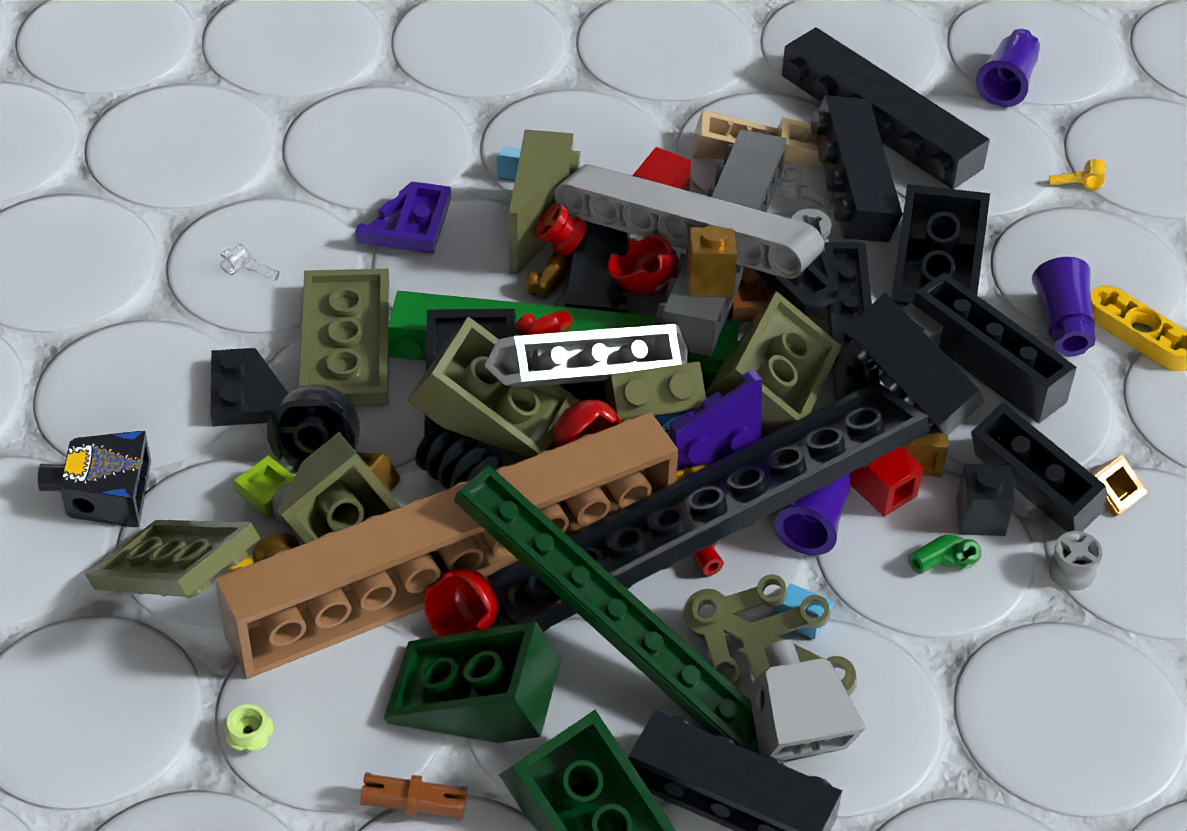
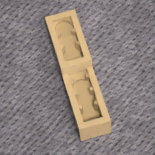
M702 110L694 131L692 158L724 160L728 143L734 144L739 131L745 130L787 138L784 164L824 166L819 161L818 142L816 135L811 132V124L782 117L778 128Z

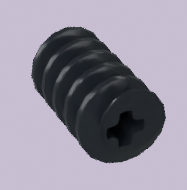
M436 429L428 433L421 440L415 455L416 465L422 470L427 471L429 476L439 481L440 485L447 490L458 483L471 481L488 464L495 470L504 467L502 466V460L496 455L490 456V451L483 445L477 446V440L447 429L445 431L443 429Z

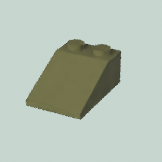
M527 129L524 131L509 208V274H519L548 243L538 240L534 235V231L543 213L556 203L554 198L555 188L580 168L581 151L573 150L574 133Z
M776 291L770 296L717 371L705 394L706 398H709L716 392H719L722 397L745 382L742 378L743 374L756 370L762 378V439L811 413L842 346Z
M468 316L444 343L407 402L444 429L528 458L546 451L553 440L554 424L563 411L573 405L576 397L560 385L534 387L504 385L484 367L499 339Z

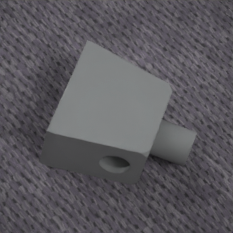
M781 640L767 646L764 651L770 667L762 671L751 685L749 693L759 754L783 761L847 749L865 730V726L831 662L824 658L800 662L792 640Z

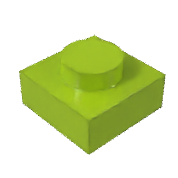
M268 455L234 480L235 491L263 515L267 516L273 512V496L277 489L286 483L293 482L295 476Z

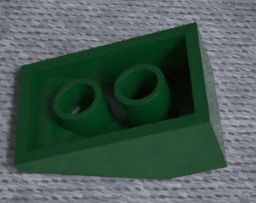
M536 621L408 641L383 718L388 724L494 743L539 738L544 727L561 658Z
M593 710L499 774L527 819L538 831H676L596 710Z

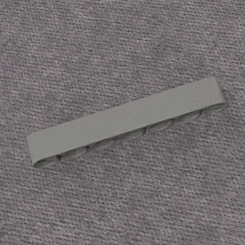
M585 164L554 190L556 203H561L568 210V215L571 217H580L588 222L644 238L650 235L662 236L670 245L688 250L690 227L704 228L714 225L722 228H734L737 247L736 264L783 278L793 279L800 275L824 249V241L821 234L810 224L594 165Z

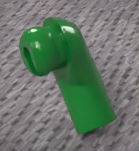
M945 534L910 553L908 560L912 569L918 574H923L938 564L967 569L973 567L980 560L981 547L972 539Z

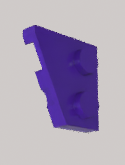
M411 181L399 191V195L396 198L388 200L378 209V218L368 226L361 223L356 227V243L434 254L452 199L451 187Z
M756 370L743 374L742 378L745 382L722 397L719 392H716L704 400L697 409L686 412L669 424L670 439L678 448L677 471L716 462L761 439L762 378Z

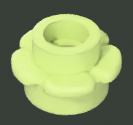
M253 704L238 706L230 712L224 725V732L227 734L225 738L226 743L236 751L247 750L254 752L266 746L268 743L267 738L273 734L274 724L271 718L267 717L265 711L259 706ZM250 729L253 730V732H252V733H249V734H246V733L244 732V731L250 730Z

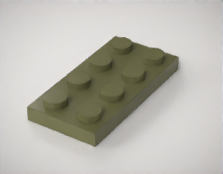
M389 268L304 271L299 387L310 384L328 385L341 391L353 405L389 404Z
M155 520L85 575L94 590L193 598L206 591L212 584L210 579L222 569L231 568L242 562L248 556L247 549L261 538L251 522Z

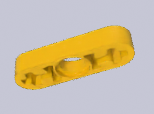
M1103 285L1092 290L1091 301L1095 324L1161 366L1173 371L1187 370V330L1119 288ZM1135 323L1145 324L1152 331L1140 332L1131 325Z

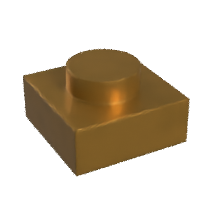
M928 432L913 440L907 446L902 447L924 467L922 475L942 477L948 451V434Z

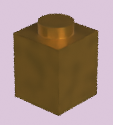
M714 225L704 228L690 227L687 258L689 296L733 297L737 263L734 228H722Z

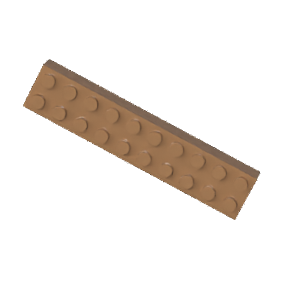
M652 412L634 419L624 420L616 426L595 434L585 435L574 442L553 450L543 451L532 458L511 466L501 467L496 471L569 536L676 482L678 448ZM462 482L427 498L414 500L406 506L382 515L369 517L356 525L337 532L327 533L314 541L290 550H282L264 560L245 567L235 568L227 574L216 577L215 584L225 638L247 680L424 609L426 589L436 583L444 573L456 570L457 568L475 569L486 578L519 560L453 501L456 493L468 483Z

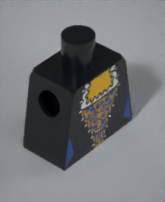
M146 431L74 438L69 442L65 464H40L38 469L39 490L60 491L66 514L71 518L127 527H139L152 461Z

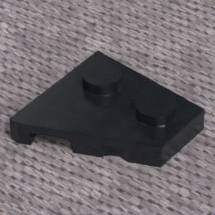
M817 224L813 225L822 234L820 227ZM823 250L800 275L793 279L755 270L780 295L806 316L838 299L839 286L835 274L830 270L831 261L828 251Z
M257 349L211 350L210 416L212 427L268 423L278 402L288 392Z

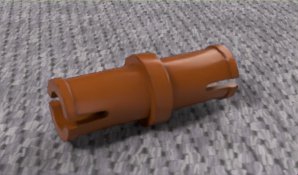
M365 772L363 779L365 786L362 785L360 805L405 810L406 816L416 817L419 812L463 820L468 787L423 782V777L418 775H412L410 780Z

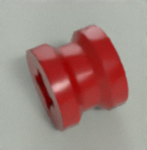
M555 203L540 217L535 227L534 235L541 242L553 244L554 251L559 255L566 256L580 244L585 235L587 224L580 217L568 215L567 208L561 203Z

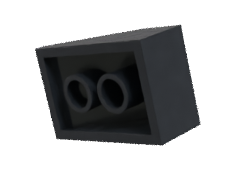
M907 184L891 298L896 304H913L915 292L944 272L978 295L990 193Z

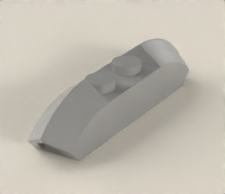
M676 324L521 335L497 340L484 367L507 386L534 387L605 381L611 374L685 364L687 363L688 349L680 327Z

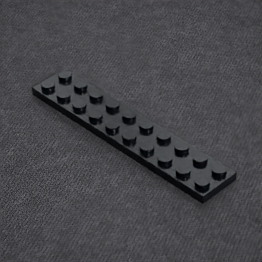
M875 381L569 535V537L625 588L629 589L633 584L660 570L670 568L674 563L701 549L712 546L720 539L742 528L753 525L757 520L781 508L790 506L796 500L820 488L831 485L835 480L858 468L870 465L874 460L891 451L907 446L913 440L930 432L927 416ZM520 561L486 577L491 582L498 596L499 612L510 625L536 621L541 630L545 632L551 626L577 614Z

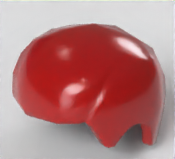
M650 235L639 241L630 240L628 242L629 250L626 255L621 257L617 254H611L607 272L624 291L638 296H648L660 290L668 282L676 268V251L662 236Z
M588 399L576 402L566 408L554 424L553 442L556 448L574 442L585 435L595 434L616 426L622 421L615 410L603 401Z
M457 568L456 570L444 573L436 583L429 586L425 591L424 613L431 630L438 637L490 629L498 619V596L491 582L475 569Z

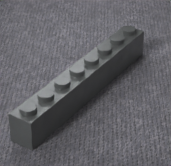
M740 130L735 143H728L724 156V165L719 164L715 177V186L710 185L707 196L768 212L783 173L787 138ZM686 250V254L681 253L679 257L676 278L671 277L669 280L666 302H660L658 306L655 325H678L688 352L712 357L746 267L736 264L733 297L689 296L687 281L688 250Z

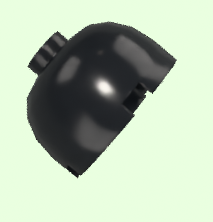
M305 385L294 388L278 402L267 424V441L273 454L280 461L283 457L287 462L295 465L293 471L298 472L301 463L338 432L355 450L359 442L360 419L352 402L341 391L328 385Z

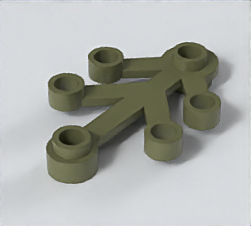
M769 574L760 579L757 587L724 596L721 592L714 589L699 590L687 599L683 609V616L688 628L693 633L705 637L713 662L712 666L717 671L724 667H731L735 670V675L729 681L737 687L741 682L742 673L738 663L730 658L724 632L743 642L754 680H756L763 670L770 667L764 651L765 648L777 641L786 640L778 635L807 626L812 628L824 626L830 619V608L828 602L822 596L810 595L802 601L798 608L754 622H749L737 616L736 614L763 604L768 607H777L785 602L787 588L784 580L778 575ZM774 584L781 588L780 593L775 597H768L763 593L764 589L769 585ZM704 605H712L716 610L711 617L704 618L698 615L700 608ZM819 605L824 609V612L818 618H811L806 614L809 607ZM794 644L800 662L822 658ZM841 656L827 658L826 660L831 662L833 668H841L845 671V676L840 681L850 696L857 685V675L853 664Z

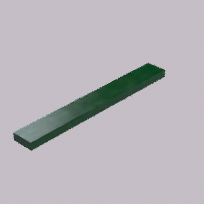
M488 464L456 493L453 500L708 733L715 736L728 737L736 742L738 746L754 753L759 751L751 700Z

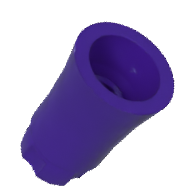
M1015 29L1010 36L1000 42L992 57L979 69L976 76V87L980 95L990 104L1012 107L1025 99L1028 93L1030 77L1038 61L1040 50L1039 39L1033 36L1029 30Z
M1066 256L1050 259L1038 266L1031 278L1045 315L1048 334L1052 338L1056 352L1064 353L1067 356L1084 354L1095 345L1096 341L1094 331L1095 319L1090 292L1091 270L1084 260L1076 257Z
M852 472L835 480L831 485L820 488L780 510L774 520V530L783 544L796 552L812 556L825 554L834 548L837 541L840 517L850 491Z

